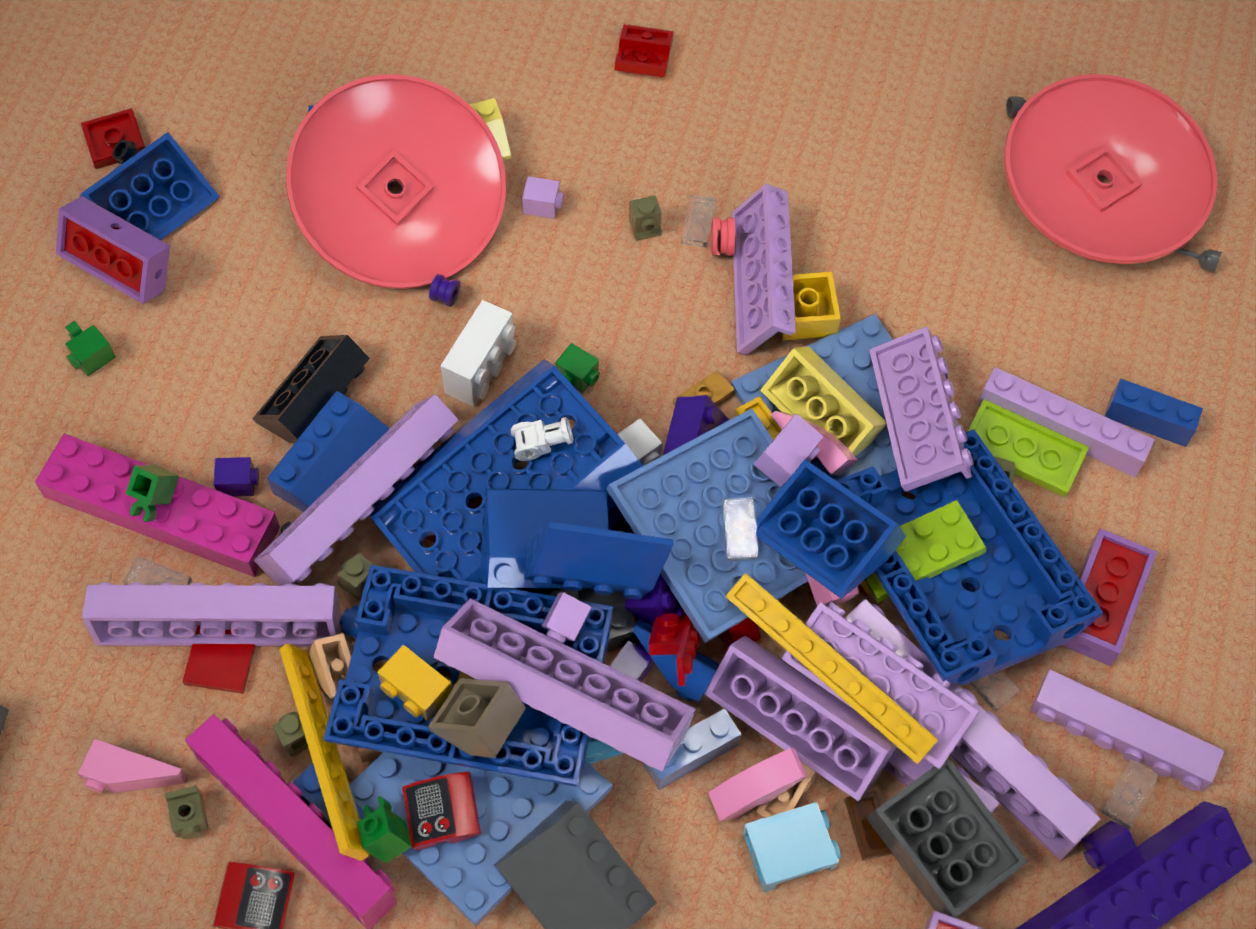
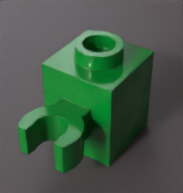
M75 321L65 326L71 338L70 341L65 343L70 353L66 357L75 370L81 368L89 376L116 358L110 343L94 325L85 331H82Z
M570 343L555 362V367L582 394L588 386H594L599 379V359L573 343Z
M134 465L125 494L138 499V501L131 506L130 515L140 516L142 509H144L145 516L143 521H154L157 514L155 505L170 504L179 475L157 465Z
M380 796L378 797L379 807L377 810L369 805L364 806L366 817L358 821L357 826L363 849L384 863H387L410 849L412 844L405 820L391 812L390 802Z

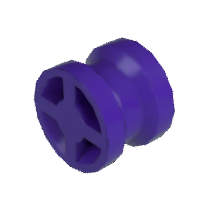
M437 274L430 287L429 299L435 302L438 300L443 301L445 305L452 307L459 294L460 281L455 279L447 280L445 276Z

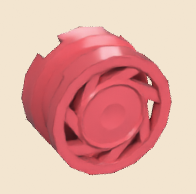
M712 217V256H719L720 253L734 256L735 218L727 217L726 220H720L719 217ZM717 231H719V242H717Z

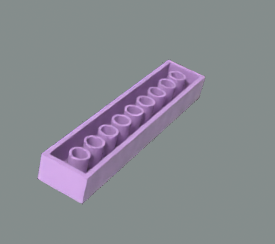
M864 599L845 617L852 624L857 619L872 629L869 635L877 641L884 637L898 648L895 653L903 659L910 655L925 665L921 671L931 678L935 673L938 674L922 647H916L908 639L906 632L900 626L889 622L885 618L884 612L877 605H871ZM951 683L948 688L958 696L963 691L976 700L970 691L961 689L957 684ZM976 704L975 708L980 710V712L972 721L950 756L981 786L992 791L995 799L1061 861L1101 818L1096 815V810L1090 803L1080 800L1072 792L1070 785L1064 779L1056 777L1047 769V764L1042 758L1032 755L1023 747L1024 744L1017 735L1011 732L1008 733L1000 725L999 719L992 712L985 711Z

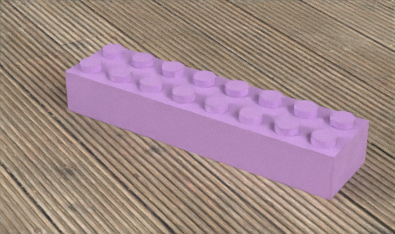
M436 394L416 403L254 561L278 586L287 583L294 584L296 581L299 583L304 580L312 571L309 568L310 565L314 564L317 560L319 562L324 560L333 551L330 546L338 540H344L354 530L351 526L359 519L361 521L373 512L374 507L372 504L376 503L379 499L382 501L395 490L392 485L400 479L403 481L415 470L412 465L419 460H425L435 450L432 447L439 440L441 442L453 433L454 429L452 426L458 421L456 416Z
M103 582L98 585H87L82 619L96 646H192V644L284 646L286 643L293 646H312L314 640L340 634L341 624L339 622L342 613L335 586L323 583L313 586H299L293 583H287L283 586H268L263 583H255L252 586H238L233 583H224L222 585H206L203 583H193L191 585H175L173 583H162L160 585H145L142 583L114 585ZM198 625L200 626L201 634H195ZM225 629L231 630V634H225Z
M471 598L442 627L434 658L444 662L449 667L456 668L472 676L474 679L508 682L519 699L533 709L540 710L556 718L561 723L568 724L586 733L589 737L598 739L612 746L617 751L625 753L663 772L684 740L696 710Z

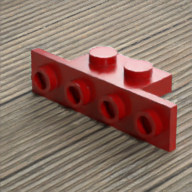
M672 613L664 614L655 618L648 643L649 655H676L678 686H685L687 675L693 673V660L696 659V646H699V633L688 616H678Z

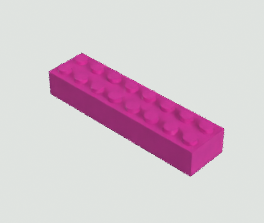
M65 433L35 481L45 498L255 577L259 569L254 559L273 542L280 529L275 512L182 477L178 478L170 504H156L157 514L154 521L144 522V509H142L140 516L130 515L131 506L138 499L125 493L134 465L147 464Z
M213 714L185 740L197 760L366 929H371L397 903L393 895L395 889L391 885L392 881L380 869L374 872L368 857L360 861L340 854L333 828L328 827V823L323 819L325 815L313 803L307 806V803L301 797L303 796L302 792L291 781L285 784L286 781L281 777L279 769L270 760L265 762L259 755L260 751L248 739L244 741L237 733V728L227 718L221 721Z

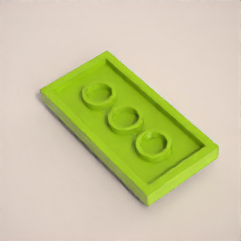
M983 399L968 431L974 429L993 456L1014 462V474L1063 497L1067 496L1089 449L1088 446L985 399Z
M957 500L900 526L906 537L896 551L916 581L927 577H935L944 571L986 553L985 544ZM874 572L864 580L877 603L889 598Z

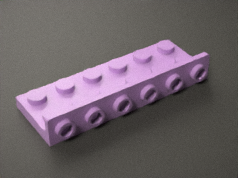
M764 184L732 212V217L735 218V252L733 263L737 353L748 355L778 331L788 335L796 332L788 192L768 184Z
M924 327L869 349L899 479L904 491L912 490L960 471L966 479L972 477L970 466L974 465L968 448L965 449L964 447L967 436L962 425H959L957 419L961 418V414L956 402H952L951 396L955 395V391L951 381L946 379L945 374L949 373V368L944 357L940 356L943 346L938 335L933 336L928 327Z
M831 601L828 606L820 602L806 622V625L938 739L936 744L924 756V759L940 769L980 712V710L975 708L978 702L963 691H961L959 696L950 691L948 688L951 683L943 681L938 674L935 673L931 678L921 670L925 665L910 655L906 659L900 657L895 653L898 648L884 637L880 641L871 637L869 633L872 629L856 619L852 624L843 618L846 612ZM788 651L784 654L782 660L850 706Z

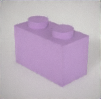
M795 414L756 460L754 465L778 486L782 487L804 459L810 462L821 450L817 447V444L824 436L798 414Z

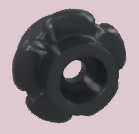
M121 140L115 145L113 157L119 164H123L138 153L137 148H135L136 143Z

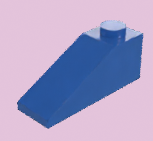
M639 619L633 632L649 654L648 643L653 626ZM696 651V659L693 660V673L687 675L685 686H678L676 655H650L671 687L676 689V693L680 697L688 701H700L719 666V663Z

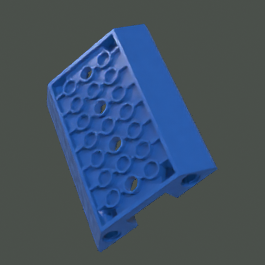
M543 359L435 449L425 460L414 467L415 470L403 481L400 479L392 486L395 490L382 501L379 499L376 503L372 504L374 510L370 517L414 572L484 584L480 578L486 488L605 490L607 492V509L609 514L617 505L606 490L607 486L643 465L626 443L562 373L549 361ZM563 417L575 421V425L572 428L573 443L567 444V442L552 445L550 446V453L542 454L536 459L529 460L527 467L522 470L515 469V464L518 460L514 454L517 447L515 437L511 434L512 426L520 422H535L538 420H542L545 425L560 422ZM481 496L483 498L482 504L478 508H469V503L474 497ZM429 535H435V544L429 548H424V539Z
M974 429L965 432L967 441L964 442L965 449L968 448L974 465L970 466L972 477L966 479L960 471L906 491L915 495L916 498L913 500L902 496L901 493L905 491L901 486L898 470L880 476L873 466L836 480L898 523L899 526L957 500L985 544L986 553L932 578L927 577L916 581L896 550L884 564L874 571L941 679L959 685H966L1065 644L1103 614V611ZM962 584H973L977 591H967L963 588ZM994 632H1005L1009 640L1003 641L996 638Z
M370 565L355 620L359 630L346 679H339L323 740L325 742L577 787L585 764L590 739L586 733L568 724L561 723L556 718L540 710L533 709L528 704L522 702L526 709L495 758L469 755L430 731L428 726L437 712L429 721L420 715L417 718L404 708V702L397 696L392 699L382 691L378 673L373 670L374 665L378 661H388L402 645H405L437 672H449L451 674L449 681L453 690L461 671L449 667L444 662L434 658L442 627L470 598L547 636L549 630L543 628L542 625L556 596L509 588H487L485 584ZM581 601L591 606V609L575 640H565L563 644L605 664L613 606Z

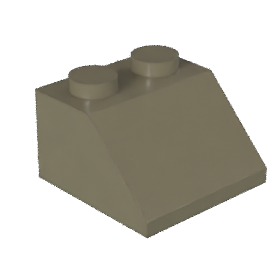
M460 678L428 728L431 732L469 755L495 758L526 707L508 682Z

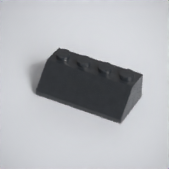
M348 335L320 336L252 419L285 441L295 443L336 391L343 395L346 394L347 386L353 379L362 374L365 369L364 365L370 358Z

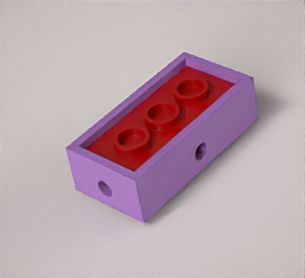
M83 196L59 208L57 255L142 304L165 291L170 245Z
M1100 528L1090 545L1078 577L1103 611V614L1069 642L1062 644V646L1111 666L1121 652L1157 551Z

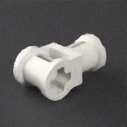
M567 417L561 418L560 422L545 425L542 420H538L535 422H520L511 427V434L515 437L517 449L514 451L517 460H533L542 454L550 453V446L563 442H567V444L573 443L572 429Z

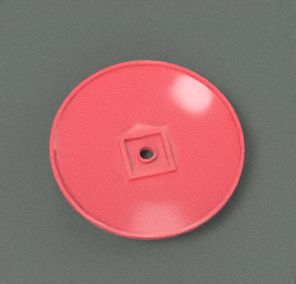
M387 74L364 77L349 82L326 95L310 110L298 127L292 140L286 167V187L291 212L304 238L322 259L338 271L360 282L383 288L409 289L431 285L437 274H441L447 279L463 270L480 255L494 235L502 216L506 196V176L501 152L493 134L481 116L467 102L434 82L407 75ZM392 181H396L401 184L403 190L399 194H393L388 190L387 185Z
M1090 74L1074 76L1054 82L1034 94L1022 106L1013 120L1006 137L1004 147L1005 174L1010 191L1020 210L1048 239L1062 248L1088 259L1114 264H1134L1167 256L1180 249L1198 233L1208 219L1215 202L1217 192L1216 163L1212 149L1200 127L1171 98L1146 84L1132 79L1113 75ZM1097 176L1107 177L1110 183L1100 182Z

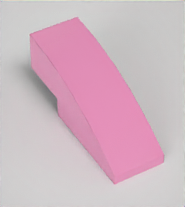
M774 411L771 414L781 429L795 416L779 411ZM804 419L824 436L817 444V447L821 450L812 460L819 458L831 475H842L858 461L853 453L834 435L819 425Z
M789 748L744 770L708 793L719 820L738 819L757 805L767 804L806 778L807 775L795 748Z

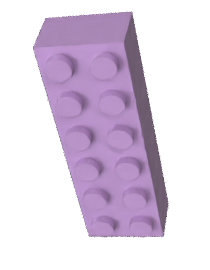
M747 636L730 645L704 693L782 749L795 748L802 763L857 801L862 799L872 789L896 748L895 744L857 711Z

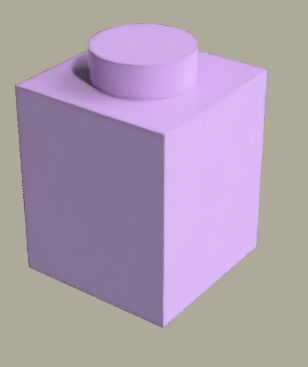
M528 176L522 197L523 214L555 219L557 208L562 209L564 193L560 192V181Z
M564 592L558 593L542 627L549 630L547 633L548 637L562 644L565 640L574 641L591 606Z

